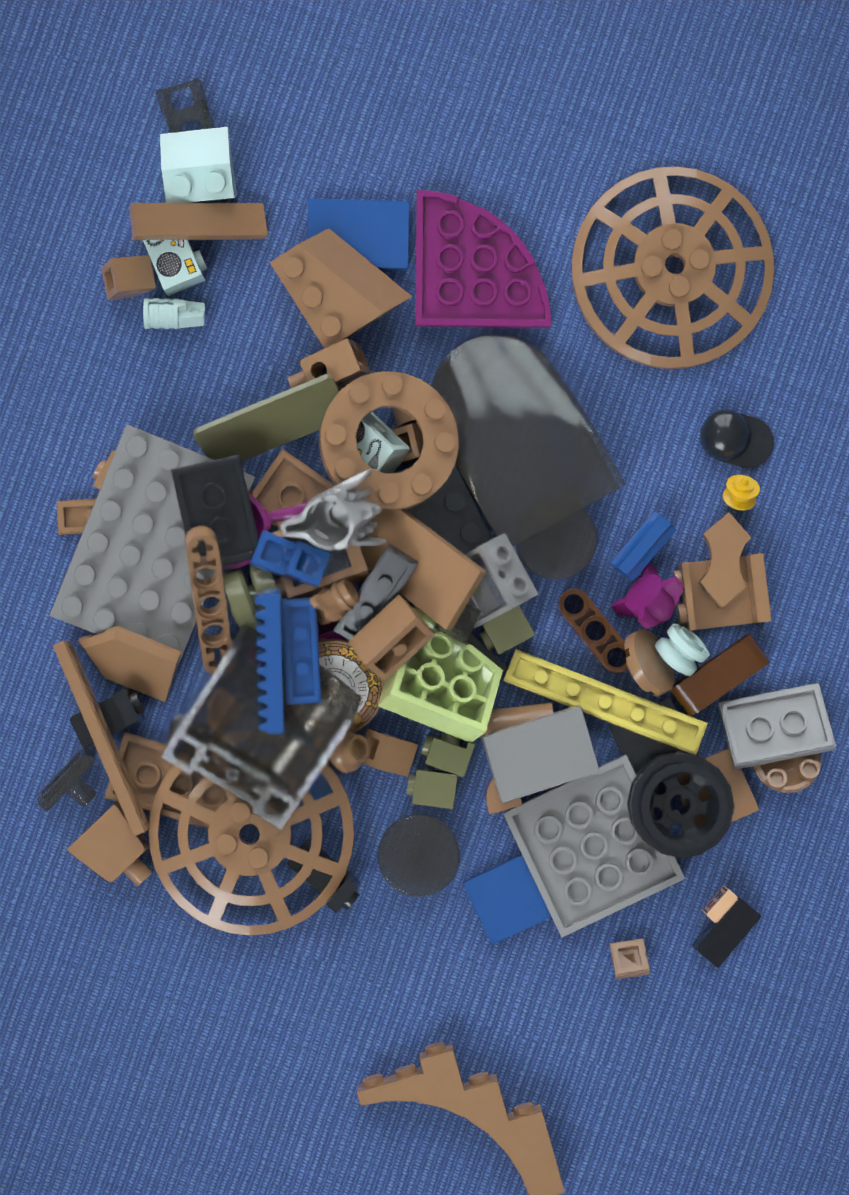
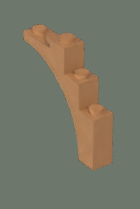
M444 1042L430 1044L425 1047V1052L420 1053L422 1067L416 1068L415 1064L402 1066L395 1070L396 1074L383 1077L382 1074H374L362 1080L363 1083L358 1085L357 1094L361 1106L385 1101L419 1102L444 1108L468 1119L488 1133L508 1154L522 1176L529 1195H558L565 1193L541 1105L533 1106L532 1102L522 1103L515 1106L513 1112L507 1113L496 1074L489 1076L488 1072H481L470 1076L469 1082L463 1083L453 1044L446 1046Z

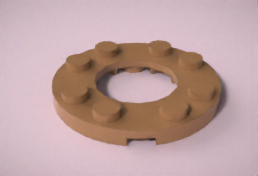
M391 371L376 372L355 379L334 397L321 423L319 435L320 453L324 467L333 483L338 485L363 471L371 469L372 474L354 488L369 489L372 494L364 500L376 503L382 510L386 511L407 509L430 498L450 476L458 454V430L448 404L429 384L405 373ZM394 407L402 410L416 420L422 431L423 448L420 457L411 468L401 473L386 474L372 469L363 461L357 450L356 432L359 423L368 413L378 408Z

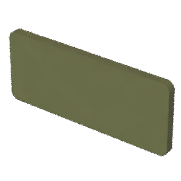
M322 375L197 427L193 431L194 439L209 458L219 459L240 454L241 462L320 430L328 406L340 389L331 375Z

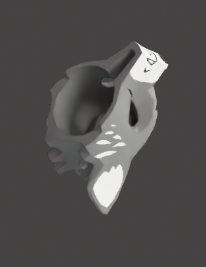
M371 469L363 471L313 497L304 507L301 515L285 520L281 524L283 537L305 538L314 545L326 550L386 544V539L366 535L373 532L374 528L377 527L378 522L370 520L382 512L381 507L376 503L364 500L372 494L369 489L354 488L372 474Z

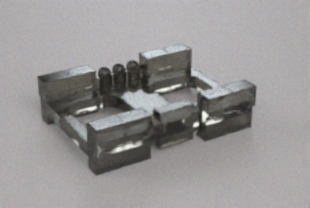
M199 77L186 83L156 90L161 112L165 115L169 128L168 133L180 132L182 124L196 120L201 123L202 129L215 128L214 121L211 120L203 84ZM186 88L190 89L194 104L184 109L175 110L170 99L171 93Z

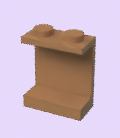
M763 553L740 557V571L748 586L723 608H720L698 583L708 569L709 560L689 563L682 562L677 564L678 570L673 571V577L677 576L684 583V589L681 594L682 604L677 605V617L679 625H684L688 631L771 621Z

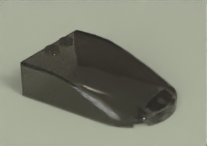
M484 335L473 338L456 347L438 367L431 387L446 401L456 421L459 444L455 465L493 538L506 533L511 545L515 546L626 485L595 428L570 388L549 358L533 344L509 335Z

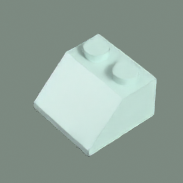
M228 127L160 134L161 171L166 203H191L235 198L237 196Z

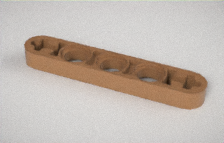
M198 526L191 529L185 536V548L201 656L204 668L209 674L223 675L232 669L234 656L219 546L214 531L205 526ZM205 540L207 556L200 557L198 541ZM203 568H211L215 571V574L206 580L199 579L196 576L198 571ZM207 597L219 599L218 604L212 608H205L200 605L202 600ZM212 625H219L223 628L222 632L216 636H209L204 633ZM219 647L221 660L214 661L213 648Z

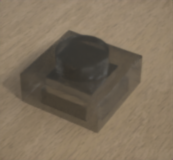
M467 604L452 630L444 629L437 622L434 628L464 644L468 640L481 611Z

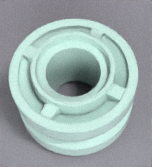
M674 623L667 630L669 639L661 637L656 642L655 648L670 667L686 676H691L697 670L695 661L703 663L710 654L697 635L692 631H688L687 628Z

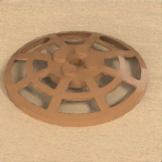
M659 167L638 172L621 180L606 191L591 207L580 226L574 243L571 262L572 286L577 304L585 321L596 336L613 351L630 361L647 367L686 369L707 364L725 355L740 344L754 329L766 309L772 291L774 277L773 250L769 234L760 215L749 200L732 185L717 176L697 169ZM667 176L696 178L715 185L721 191L711 204L692 196L670 195ZM653 178L656 197L637 204L626 212L622 218L605 208L615 196L626 188ZM732 198L743 207L752 219L760 236L762 246L743 248L742 241L735 227L722 213ZM673 205L690 206L701 210L704 214L693 228L686 224L676 223ZM659 207L662 226L645 234L630 224L642 213ZM597 219L613 229L605 247L603 269L583 273L582 261L585 243L589 231ZM715 221L726 232L733 249L713 250L705 234ZM623 235L636 244L638 248L632 264L614 267L615 249L619 238ZM672 256L680 258L684 265L683 271L678 274L670 273L665 267L666 259ZM764 260L765 273L762 291L756 307L750 314L736 302L744 283L745 262ZM735 263L734 281L727 295L713 284L712 281L716 265ZM635 278L638 287L644 295L634 309L622 296L617 286V280ZM606 283L613 303L627 318L615 335L605 327L596 315L588 299L585 287ZM703 294L719 306L707 317L691 323L688 304L694 302ZM655 303L675 307L677 325L660 324L645 318V316ZM726 313L742 325L736 334L721 345L694 355L692 334L711 327L722 319ZM637 327L657 335L678 336L680 357L651 355L631 347L626 342Z
M258 729L231 731L214 736L196 745L182 756L166 774L157 790L150 812L148 830L150 853L155 870L164 888L174 901L193 918L212 928L228 933L241 935L271 934L288 929L308 919L323 907L327 900L335 893L346 874L352 855L354 841L353 812L347 792L338 775L327 761L311 747L284 734H268V732ZM254 740L271 742L281 747L272 765L255 761L230 764L224 744ZM211 750L217 770L201 780L188 798L169 790L174 780L187 765L200 755ZM293 752L300 754L313 764L328 781L334 793L314 801L311 793L303 783L291 773L285 771ZM255 772L268 776L260 793H241L234 774ZM221 780L228 799L216 811L198 804L197 801L202 794L215 782ZM280 781L286 783L296 792L303 801V806L286 812L281 804L273 799ZM163 803L181 811L178 826V842L181 854L162 860L158 837L160 812ZM336 806L340 808L343 823L342 852L338 863L319 856L323 836L320 813ZM191 816L209 824V843L190 850L188 837ZM310 818L312 830L309 852L291 845V825ZM252 824L259 829L260 837L257 842L247 843L242 839L241 829L244 825ZM214 856L227 869L220 887L204 876L198 868L197 862ZM284 857L302 864L303 867L297 875L286 885L279 888L272 869ZM186 867L198 885L215 897L208 915L198 910L183 897L172 883L168 873ZM313 869L331 875L332 878L327 887L316 900L302 911L291 916L284 897L300 887ZM240 875H258L266 894L246 896L232 892ZM228 903L242 906H259L270 903L278 921L266 925L246 926L230 924L221 921V918Z

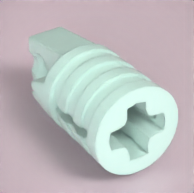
M144 298V328L179 329L204 326L205 303L175 298Z

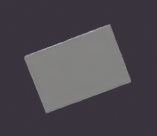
M819 683L723 701L718 704L734 770L836 749Z
M579 705L481 736L501 803L600 772L583 711Z

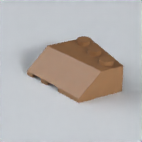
M330 229L297 244L270 262L324 349L352 337L413 297Z

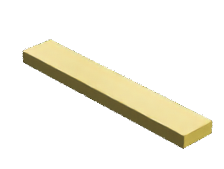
M515 649L503 682L570 708L579 705L583 713L692 755L697 754L708 723L517 649Z

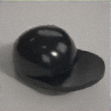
M721 410L712 413L700 428L699 440L703 450L710 457L720 462L743 468H752L764 463L773 450L774 438L768 425L758 418L737 413L733 410Z

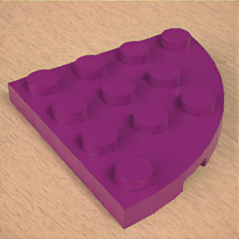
M417 190L415 327L550 329L551 312L546 287L534 258L513 230L486 209L458 199L457 196L436 191Z

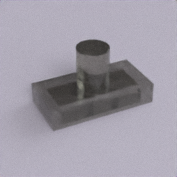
M82 747L37 794V804L48 812L65 793L82 807L89 804L97 792L80 777L95 763L94 754L86 747Z

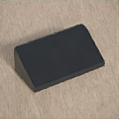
M737 894L735 895L738 897V900L718 922L714 923L711 921L692 944L695 950L717 968L762 917Z

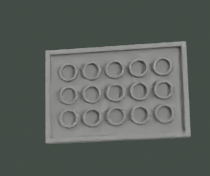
M126 424L49 616L95 634H101L109 628L119 626L182 651L181 660L195 626L196 616L185 548L186 534L171 469L214 459ZM244 472L249 492L255 476ZM213 569L198 571L196 576L199 579L206 580L211 578L215 571ZM205 599L202 600L201 606H203Z

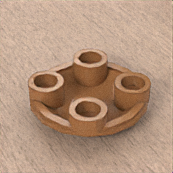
M820 753L756 765L754 770L760 781L772 790L782 793L799 792L809 787L817 778L821 766Z

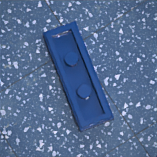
M311 597L280 599L286 705L321 703L317 610L310 603Z

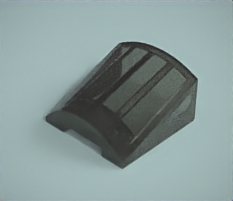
M242 625L161 757L192 775L194 770L253 805L252 812L282 830L352 725L362 697L319 664L321 703L286 705L282 647L284 734H268V732L259 730V718L262 716L258 715V705L261 704V702H258V691L262 689L258 688V677L262 675L257 674V664L262 661L257 660V650L262 647L257 646L256 640L257 636L262 633Z

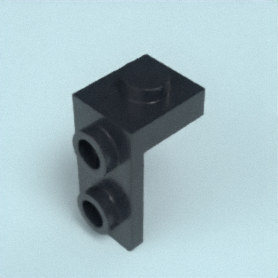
M131 688L113 694V697L98 703L111 735L145 719L143 711H145L144 703L137 692L133 693ZM81 712L71 716L70 722L82 747L85 748L94 744Z
M306 839L300 848L309 852L311 839ZM321 848L319 856L337 862ZM290 859L287 862V865L296 873L303 867L302 864ZM313 869L305 881L321 894L332 876ZM346 871L337 890L327 900L326 906L335 913L342 907L348 910L360 896L356 891L359 888L360 881L350 872Z

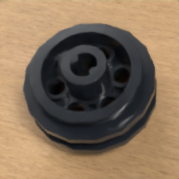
M683 752L659 755L642 766L631 782L627 799L630 823L641 840L661 854L678 858L702 855L719 844L730 828L735 807L731 786L721 770L703 757ZM682 772H687L689 775V782L685 785H680L677 781L678 775ZM663 782L665 788L660 794H655L656 786ZM702 788L708 789L709 798L706 801H700L697 796L698 791ZM676 795L685 799L684 807L679 811L670 807L671 799ZM654 807H658L662 812L658 820H652L650 810ZM697 814H703L706 818L700 827L694 824V817ZM675 823L680 824L682 827V832L678 836L670 834V827Z

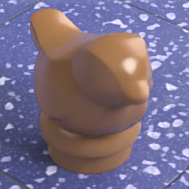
M346 578L340 582L335 581L330 588H323L317 595L310 598L311 605L317 610V621L321 625L343 619L346 611L353 610L354 605L360 602L357 590Z

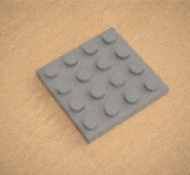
M627 755L620 756L599 766L600 772L561 784L523 802L522 806L502 812L561 938L685 879L676 858L661 854L641 840L630 823L627 799L631 782L636 774ZM651 809L650 814L652 820H657L653 810Z

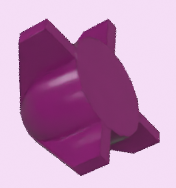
M649 562L643 569V576L630 587L626 597L611 603V608L618 615L638 617V622L645 629L664 623L672 617L684 589V583L677 576L663 581L659 577L657 569Z

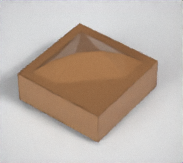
M644 938L610 943L609 947L616 980L650 974Z

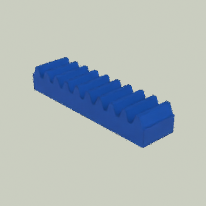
M264 589L263 592L255 596V603L262 605L256 608V618L262 619L256 622V631L262 633L257 636L256 640L257 646L262 647L257 650V660L262 661L257 664V674L262 675L258 677V688L262 689L258 691V702H261L258 705V715L262 716L259 718V730L268 732V734H284L280 589Z

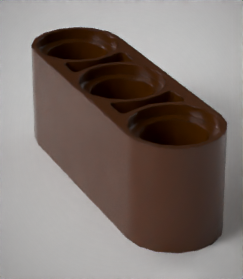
M569 589L563 592L557 600L559 614L600 665L613 673L627 670L626 657L630 656L629 648H624V640L591 599L579 589ZM568 595H576L582 601L581 610L576 614L568 613L564 608V601ZM591 621L599 622L603 627V635L596 641L590 640L585 632L586 626ZM615 647L623 651L625 658L624 662L618 667H612L607 661L608 652Z
M750 633L702 664L691 676H685L676 682L670 691L686 714L693 716L760 671L770 661Z

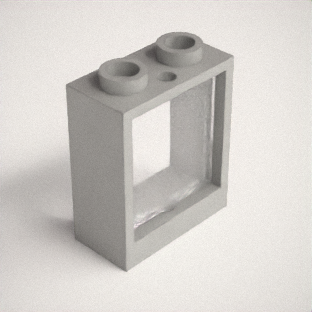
M506 533L465 554L487 571L479 583L481 592L472 595L464 608L474 629L538 595Z

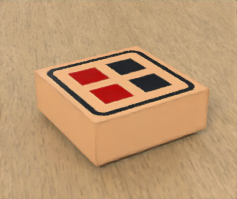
M723 885L701 911L716 923L734 905L738 897Z

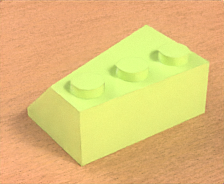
M415 606L414 609L419 612L436 635L385 681L378 707L472 743L487 730L503 670L471 644L466 645L451 633L452 630L444 629Z

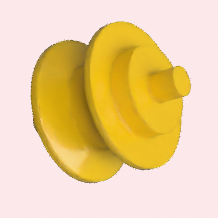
M733 475L727 480L726 489L723 492V500L728 506L736 510L745 511L752 509L756 504V497L759 495L760 486L749 476Z

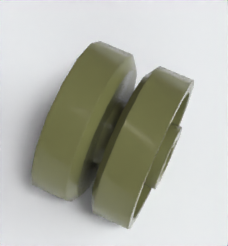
M252 565L249 566L253 582L251 585L245 572L240 568L222 572L230 610L247 643L257 640V636L262 634L256 631V622L262 620L256 618V608L262 606L255 603L256 594L263 592L264 589H278L275 582L277 578L275 574Z

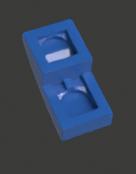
M263 530L249 565L296 582L318 587L331 554L298 541L294 543Z

